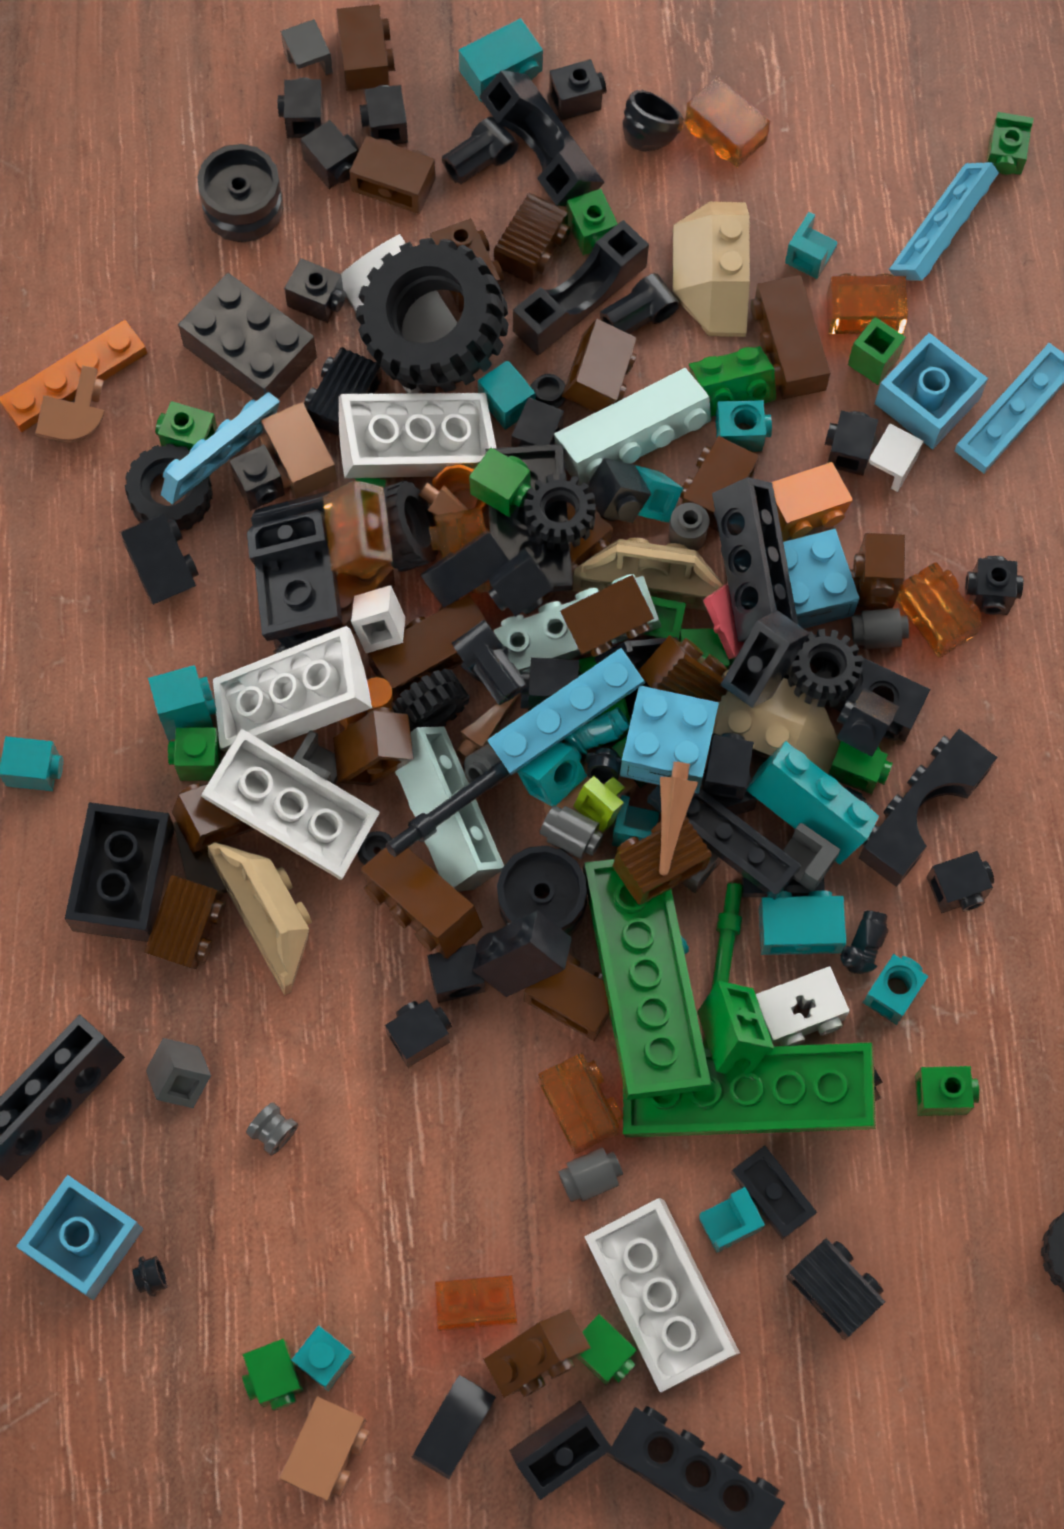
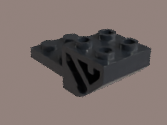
M330 491L256 509L251 517L253 526L247 532L249 559L255 565L262 636L266 641H271L341 624L342 615L336 570L343 569L344 563L337 504Z

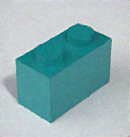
M521 18L458 49L459 71L480 102L482 100L479 96L501 70L527 74L531 80L543 71V49Z
M195 665L148 678L157 713L168 741L175 739L176 728L214 727L210 715L215 714L217 709L207 676L199 678Z
M822 890L810 892L808 896L792 897V893L782 891L775 900L769 895L768 897H762L758 907L761 955L841 953L846 945L843 896H833L832 892Z

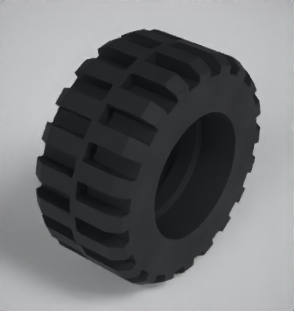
M432 238L420 239V245L413 247L410 242L399 246L401 250L399 253L392 256L389 252L381 258L384 264L379 269L375 267L371 269L367 275L370 284L369 286L363 285L358 296L364 304L356 308V319L361 324L358 331L369 353L391 379L398 380L402 386L411 390L416 389L418 386L423 393H435L436 387H441L444 392L456 390L455 384L463 381L465 385L472 383L476 380L473 375L481 369L485 373L492 366L489 358L492 354L498 356L504 346L499 337L507 335L509 323L505 317L509 312L499 284L481 257L477 258L473 250L465 245L457 247L452 240L441 239L439 245H436ZM437 290H451L463 295L464 308L461 318L447 335L428 343H415L403 337L402 327L406 313L420 297Z

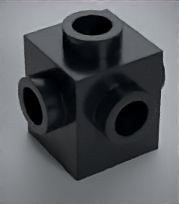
M996 555L978 558L973 571H968L965 579V595H970L969 612L989 615L1009 614L1015 600L1021 599L1023 592V576L1017 575L1018 561H1009L1002 556Z

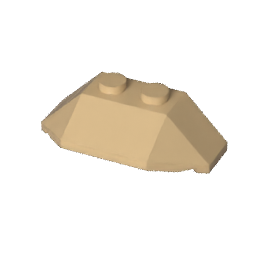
M708 202L673 225V294L686 311L702 325L701 328L708 336L746 337L750 284L748 208L746 202Z
M642 538L618 539L576 567L573 578V591L581 592L590 588H597L600 591L612 585L614 580L626 575L634 574L636 578L644 576L650 596L686 603L685 608L707 611L703 600L724 586L696 550L688 549L686 546L677 543H670L666 546L650 544L649 541Z
M783 678L772 698L753 708L728 690L727 694L722 696L721 702H718L712 737L713 735L721 736L723 733L742 735L746 741L754 742L752 753L768 759L787 741L828 774L839 747V741L825 708L817 707L818 700L814 698L811 704L805 703V693L798 698L794 694L796 685L790 687L788 679Z
M219 843L209 845L208 856L284 995L292 992L308 940L309 928L307 925L311 924L312 920L304 904L301 901L295 904L288 890L292 889L293 886L283 867L276 869L270 858Z

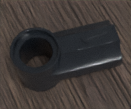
M490 116L483 119L474 128L470 138L443 155L442 164L455 183L463 184L492 163L495 166H500L509 161L517 152L519 143L504 126L498 124L494 117Z
M654 273L641 279L629 295L600 311V318L603 322L631 334L649 322L658 324L667 320L677 311L680 303L661 277Z
M485 619L452 642L453 647L472 672H476L498 705L510 701L528 686L515 665L511 663L504 653L505 647Z

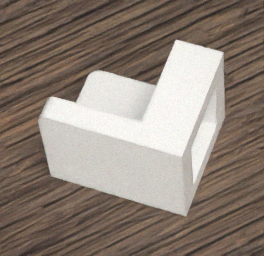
M889 424L871 454L869 463L894 476L891 489L898 492L916 462L924 441Z

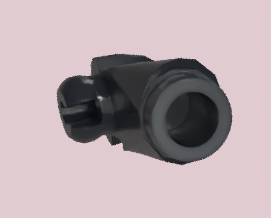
M876 911L863 912L862 920L859 923L851 947L846 946L840 955L841 963L847 967L849 972L864 974L877 968L875 959L879 948H882L889 932L886 924L888 917L886 914Z

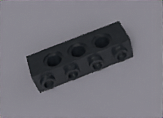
M746 477L712 493L715 507L714 515L718 524L721 554L725 564L738 642L745 643L757 620L776 611L781 612L798 625L773 483Z
M862 657V672L854 692L850 694L849 699L845 702L840 699L838 705L832 708L840 711L841 714L847 701L856 703L862 690L866 688L899 706L884 737L890 740L899 739L906 742L931 689ZM815 658L810 662V664H813L818 669V672L814 674L821 678L832 679L839 675V667L829 659ZM786 673L784 678L788 679L789 675ZM827 700L825 705L831 707L829 700Z
M80 1014L0 1096V1175L7 1181L125 1058L106 1037Z
M646 1405L643 1411L637 1407L633 1409L611 1446L612 1450L607 1453L608 1457L720 1529H771L785 1504L784 1501L777 1497L780 1492L778 1488L760 1477H757L755 1482L749 1480L739 1473L742 1466L722 1453L716 1459L702 1450L705 1442L689 1431L683 1429L679 1435L665 1426L668 1419L653 1408ZM663 1439L669 1443L672 1455L668 1462L657 1463L650 1458L648 1445L652 1440ZM698 1462L707 1468L709 1479L705 1486L694 1487L688 1483L685 1471L690 1463ZM736 1486L745 1493L746 1504L741 1511H731L725 1506L723 1494L727 1487Z

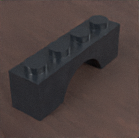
M501 70L479 98L498 124L516 133L535 152L542 166V173L537 179L555 205L567 207V200L598 190L605 183L529 76L523 73Z
M622 220L596 241L586 261L568 280L550 290L540 287L513 309V332L539 356L647 267L649 244Z
M960 729L957 730L951 739L945 735L941 738L931 752L935 759L928 768L920 765L907 782L911 789L904 797L897 794L883 812L888 817L880 827L876 824L874 825L868 839L862 844L864 847L859 859L896 887H898L918 862L927 847L917 826L918 809L928 800L938 796L953 795L968 799L998 758Z

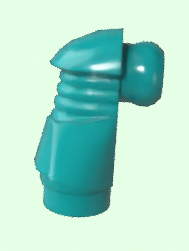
M616 707L566 737L564 742L574 745L580 754L588 755L587 750L620 739V735L630 727V723L623 712Z

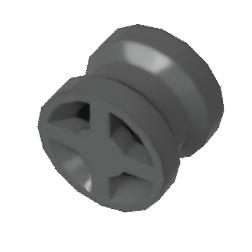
M272 1102L254 1118L247 1128L246 1134L252 1140L259 1139L264 1144V1150L272 1156L290 1140L299 1125L292 1118L286 1119L282 1116L280 1107Z

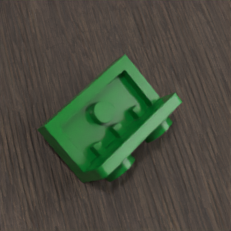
M761 346L754 348L745 347L734 353L718 357L709 356L701 361L689 364L690 374L709 395L711 417L716 416L718 402L764 400V403L776 400L774 367Z

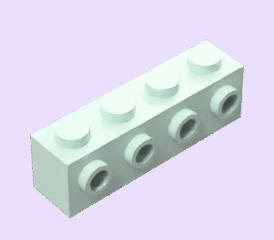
M683 368L554 433L555 444H562L565 469L571 476L579 477V485L581 486L584 482L588 484L604 458L631 464L647 453L659 447L667 446L671 441L691 431L698 430L704 424L711 421L709 395L690 372Z
M630 574L634 576L654 619L647 622L650 629L646 632L660 628L661 624L644 576L636 578L634 574ZM626 575V576L620 577V578L614 580V581L612 582V584H614V583H616V582H618V581H620V580H622V579H624V578H626V577H628V576H630V575ZM597 588L581 591L575 595L576 600L561 605L560 601L545 604L538 608V614L524 618L523 615L509 617L501 622L502 627L494 629V633L500 642L509 649L508 658L521 675L522 671H530L531 657L571 660L582 656L560 610L598 592ZM624 633L612 639L611 642L616 644L627 640L628 637Z
M444 726L417 727L410 733L414 760L395 771L415 817L421 813L428 814L469 784ZM476 799L436 827L437 832L424 841L430 851L438 874L458 892L476 889L499 873L504 867Z

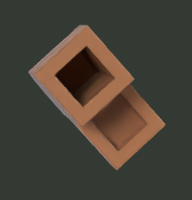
M82 365L74 403L43 396L35 432L36 437L72 443L89 437L97 430L105 413L103 409L90 407L91 401L99 403L104 380L96 379L98 369Z

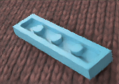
M992 162L964 164L889 268L895 280L922 281L931 272L934 263L950 245L951 239L961 225L968 220L971 211L981 197L988 192L989 186L999 174Z
M1048 343L960 440L954 452L985 474L1063 387L1064 353L1051 343Z
M270 392L257 401L254 399L249 401L243 407L240 414L232 421L230 419L223 421L215 434L209 439L199 440L186 457L182 460H173L163 473V478L165 479L161 496L171 504H174L263 433L261 420L276 414L280 401Z
M620 648L487 741L509 773L513 775L639 688V685L645 684V681L623 649Z

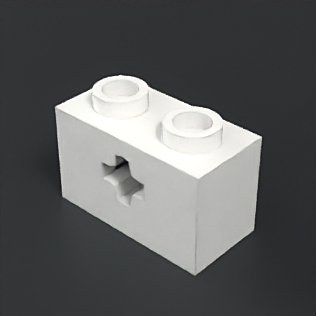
M830 966L756 994L773 1046H797L805 1041V1035L815 1031H819L821 1036L832 1033L843 1027L841 1021L846 1019L850 1011ZM796 1004H799L802 1010L809 1008L810 1011L806 1019H804L801 1013L793 1014Z

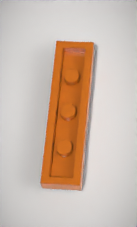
M123 320L0 397V405L22 433L38 423L43 396L69 402L75 399L82 365L98 369L96 379L105 381L148 354L146 346L127 321Z

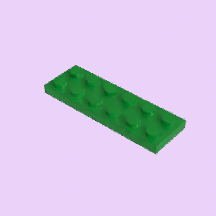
M615 859L584 862L583 873L586 880L587 895L626 1100L708 1090L711 1081L672 890H667L639 906L613 868Z
M872 1043L774 1046L773 1051L770 1054L766 1053L758 1066L748 1074H744L742 1065L747 1058L737 1060L734 1067L726 1074L716 1072L710 1050L704 1049L711 1081L708 1090L626 1100L623 1085V1135L626 1138L876 1129L874 1051Z

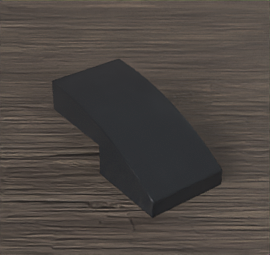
M485 530L456 553L450 552L420 576L441 606L445 607L488 581V576L507 563L509 559L492 534Z
M459 1375L423 1435L412 1458L449 1480L492 1407L496 1396Z

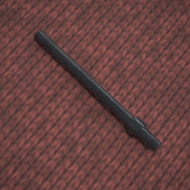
M502 761L492 766L428 814L421 813L408 823L409 827L386 843L388 852L393 857H397L417 841L424 842L437 832L436 827L508 776L510 773Z

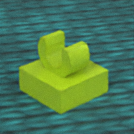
M593 776L583 785L573 807L582 815L600 823L599 830L603 833L614 823L624 803L617 796L624 791L625 787L614 777L603 785Z

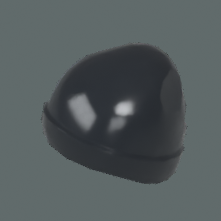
M635 90L629 95L626 100L622 125L625 140L630 147L639 151L658 150L670 144L682 131L684 118L681 112L671 103L645 90Z

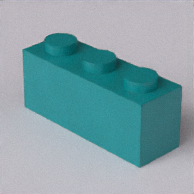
M787 741L758 768L746 789L794 829H796L799 823H802L841 849L835 861L839 865L868 839L879 818V815L871 810L865 802L856 798L841 786L835 778L825 773L810 761L804 753L795 749Z

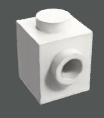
M391 585L354 596L351 623L365 653L403 643L405 615Z

